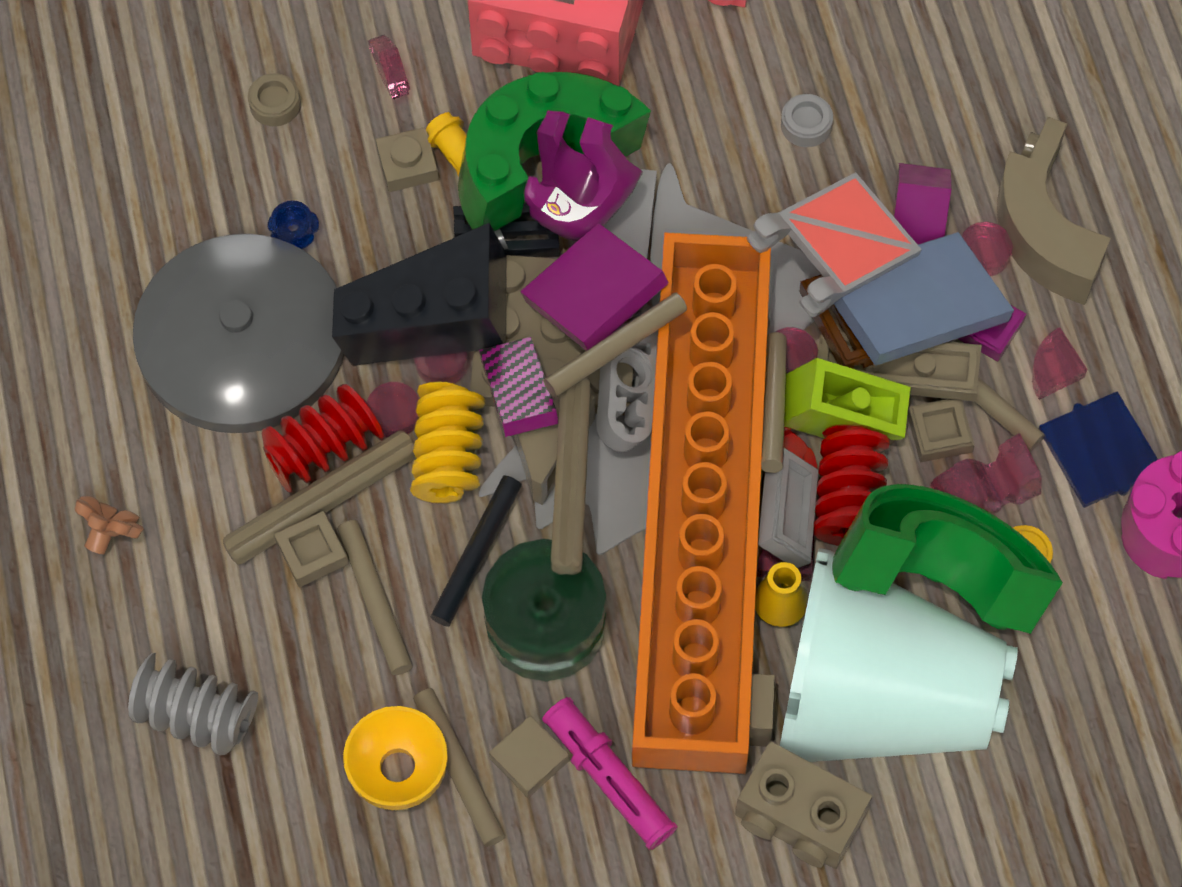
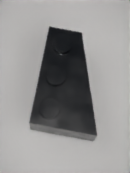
M490 223L334 289L332 338L352 366L479 351L506 343L507 254Z

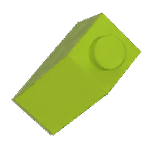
M815 358L786 374L784 426L824 438L822 432L826 428L835 425L861 426L885 434L890 440H901L905 438L911 387Z

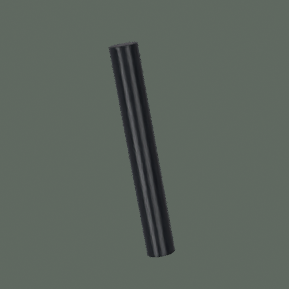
M507 475L502 476L430 615V618L438 624L446 627L451 625L522 487V484L515 478Z

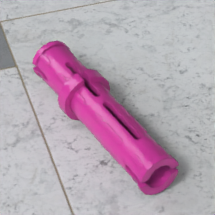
M570 697L560 700L545 713L542 721L551 728L573 755L570 760L578 771L584 769L613 806L646 843L645 846L649 850H653L661 845L676 831L678 826L668 818L644 789L643 785L610 748L612 740L605 732L598 733L574 705V701Z

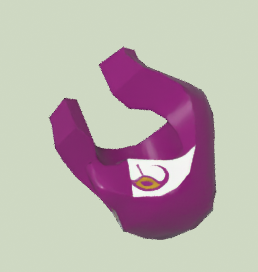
M547 111L544 120L537 130L538 147L542 162V182H539L538 178L534 176H529L524 190V199L530 208V216L540 225L565 239L578 241L596 224L599 223L603 227L633 193L643 171L629 162L611 140L610 133L613 125L588 117L580 139V145L584 153L581 154L570 148L562 138L570 114L561 111Z

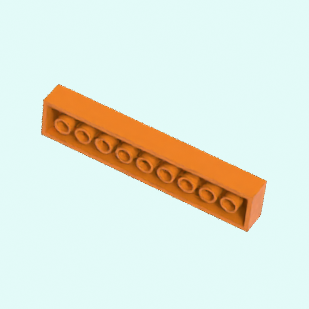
M664 232L662 271L669 283L661 289L660 302L676 292L685 301L687 311L658 329L632 767L746 773L749 751L771 248L763 253H759L751 246L747 237Z

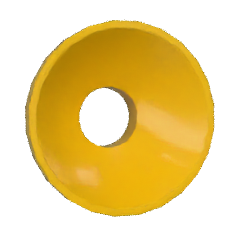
M390 706L372 711L352 728L345 743L343 761L349 783L365 801L382 809L403 810L421 804L439 788L445 776L448 754L443 733L431 718L413 708ZM405 753L415 762V769L412 775L401 782L388 780L381 772L382 763L391 754Z

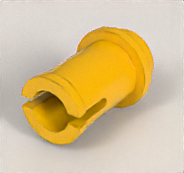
M445 112L435 117L426 127V132L429 135L428 142L431 147L440 149L459 177L467 134L462 129L464 126L463 120L460 117H453L450 112Z

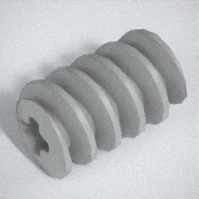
M151 653L144 660L133 680L129 694L128 711L129 717L133 722L144 723L149 719L150 726L156 731H165L170 727V733L174 738L185 739L190 735L191 742L197 747H205L211 743L213 752L220 756L226 755L236 744L242 741L256 711L258 692L250 691L244 701L239 703L237 702L238 684L230 683L224 692L219 695L216 694L217 676L209 675L202 686L198 687L195 686L196 668L189 667L183 676L177 679L175 678L176 660L168 659L160 671L155 670L156 653Z

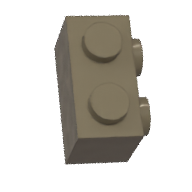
M770 741L737 798L735 815L742 819V826L752 834L766 840H771L775 836L793 846L792 852L802 861L818 868L826 864L837 869L868 812L872 795Z

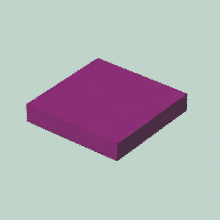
M598 223L520 292L527 304L587 351L610 336L669 282L660 268Z

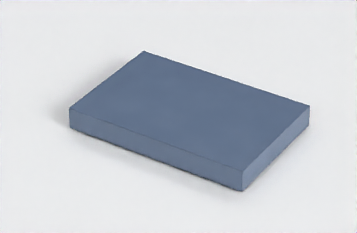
M959 232L919 244L918 246L922 250L917 257L834 303L875 366L1009 322L1014 309Z

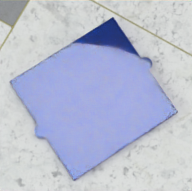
M1118 391L1085 406L1077 403L1073 406L1071 412L1041 424L1038 428L1045 434L1044 441L1083 508L1117 493L1121 496L1127 495L1140 473L1151 463L1158 460Z

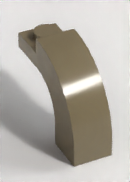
M1047 117L1040 135L1033 132L1029 134L1021 155L1012 151L1009 152L997 197L998 225L1008 251L1027 275L1051 292L1085 305L1103 263L1111 238L1072 223L1051 202L1046 180L1059 153L1067 123Z

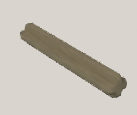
M587 377L560 395L551 549L552 570L560 575H575L582 570L591 393L590 381Z
M399 430L226 535L223 539V544L227 553L236 564L245 563L276 544L275 533L322 511L324 513L328 512L415 458L413 440L404 430Z

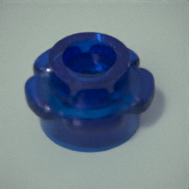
M286 201L279 204L273 210L267 227L272 232L270 237L304 249L314 241V233L319 230V220L316 214L311 212L304 203ZM291 225L298 226V229L295 231H291L288 228Z

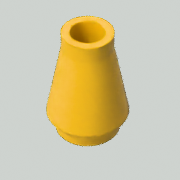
M788 562L775 564L756 588L755 611L763 621L778 627L793 625L805 615L808 594L801 581L799 569Z

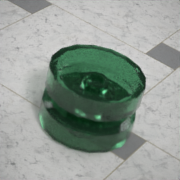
M539 539L519 543L499 556L486 575L481 599L489 647L501 664L522 678L547 682L572 676L590 664L601 648L607 623L606 592L601 572L587 554L583 552L582 570L578 574L560 575L552 570V540Z

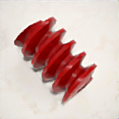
M347 384L337 387L338 402L329 395L319 397V413L309 405L301 407L299 410L301 424L291 416L281 418L282 435L271 426L262 429L263 449L266 458L287 492H293L290 475L293 473L299 476L305 483L311 481L308 465L312 462L325 473L330 471L328 453L333 452L343 462L349 460L346 443L349 441L354 443L360 450L365 451L367 449L365 432L370 431L381 441L384 440L382 427L365 399Z
M835 425L826 428L822 432L824 439L821 441L820 454L823 459L819 463L818 473L821 479L817 484V494L820 498L816 501L815 514L818 519L814 522L813 534L819 540L836 546L840 545L869 494L887 485V479L876 472H881L888 467L889 459L878 452L889 449L890 439L885 434L861 426Z

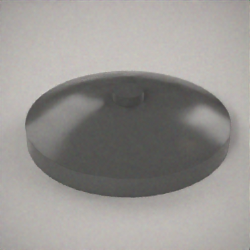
M232 234L195 244L176 255L157 272L139 301L133 324V344L143 378L153 395L165 408L180 419L200 428L224 433H249L261 431L267 426L280 425L281 418L285 416L295 418L299 415L301 407L304 405L312 406L329 388L342 364L344 353L332 338L334 289L337 287L328 272L310 254L291 243L274 237L256 234Z

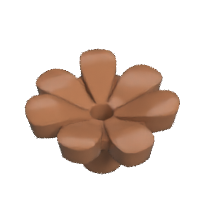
M82 496L76 500L75 512L83 516L88 521V526L92 528L84 545L92 552L105 554L112 536L125 535L137 539L144 530L141 525L137 524L140 517L131 511L124 510L116 514V508L105 503L99 504V501L91 496Z

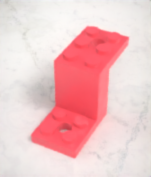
M468 0L472 55L481 57L493 64L510 63L528 67L537 73L571 72L589 75L619 86L644 0H575L574 4L555 0ZM708 0L720 6L735 5L744 8L747 0Z

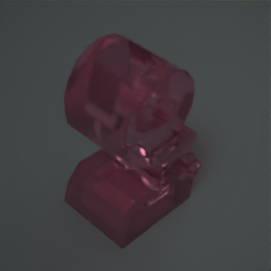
M1019 433L998 447L999 454L996 461L986 465L974 459L962 460L953 464L954 467L934 478L929 487L962 498L988 512L993 511L997 513L1003 505L1008 503L1022 504L1028 499L1040 495L1042 475Z

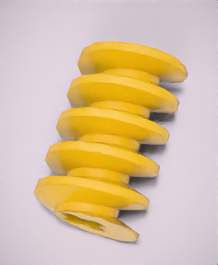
M428 382L419 385L417 389L420 399L416 405V413L419 419L416 421L414 432L418 439L415 440L413 446V453L417 459L413 461L411 472L415 480L412 481L410 492L418 499L430 503L456 502L462 499L464 491H472L480 486L478 476L465 471H472L481 466L482 459L478 455L467 451L479 449L483 444V439L480 435L469 431L478 430L484 425L483 417L471 411L482 409L485 405V398L476 392L469 391L467 388L453 383Z

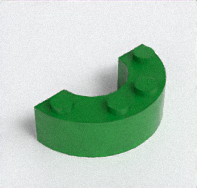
M538 72L514 80L499 88L480 105L471 120L466 136L459 172L458 191L461 208L470 227L473 230L490 223L493 230L496 231L521 216L525 201L524 190L528 180V176L521 165L530 157L540 154L537 130L544 120L547 111H561L570 114L562 138L570 148L581 154L584 153L580 145V139L588 117L613 125L610 133L611 140L626 157L641 148L651 110L624 87L579 73Z
M909 484L883 486L870 493L838 546L832 561L835 582L849 590H866L886 595L899 572L921 574L929 580L943 583L959 593L974 607L982 621L990 626L1001 630L1010 628L1031 634L1063 583L1044 555L1023 535L998 517L975 504L949 493Z

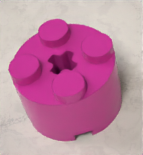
M1182 451L1151 463L1140 473L1125 503L1121 517V537L1129 557L1148 574L1167 579L1168 576L1182 578Z

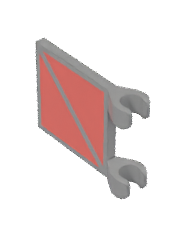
M856 172L778 213H768L759 217L753 225L756 231L750 233L747 237L751 246L757 252L763 253L789 235L822 274L823 277L810 283L807 288L808 295L802 297L799 302L812 317L818 316L840 298L917 257L922 250Z

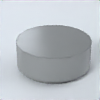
M800 94L791 98L782 110L781 130L788 141L800 147H814L823 143L831 133L833 122L832 109L823 98L817 95Z

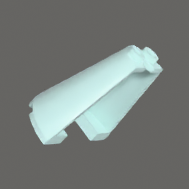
M819 548L780 746L809 762L987 749L992 731L1004 732L1009 700L999 697L1002 680H1012L1018 647L1008 646L1006 641L892 583L886 595L866 590H849L834 580L832 561L835 552Z

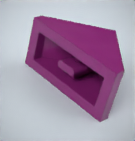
M899 163L893 210L894 218L917 245L944 237L952 190L951 169Z

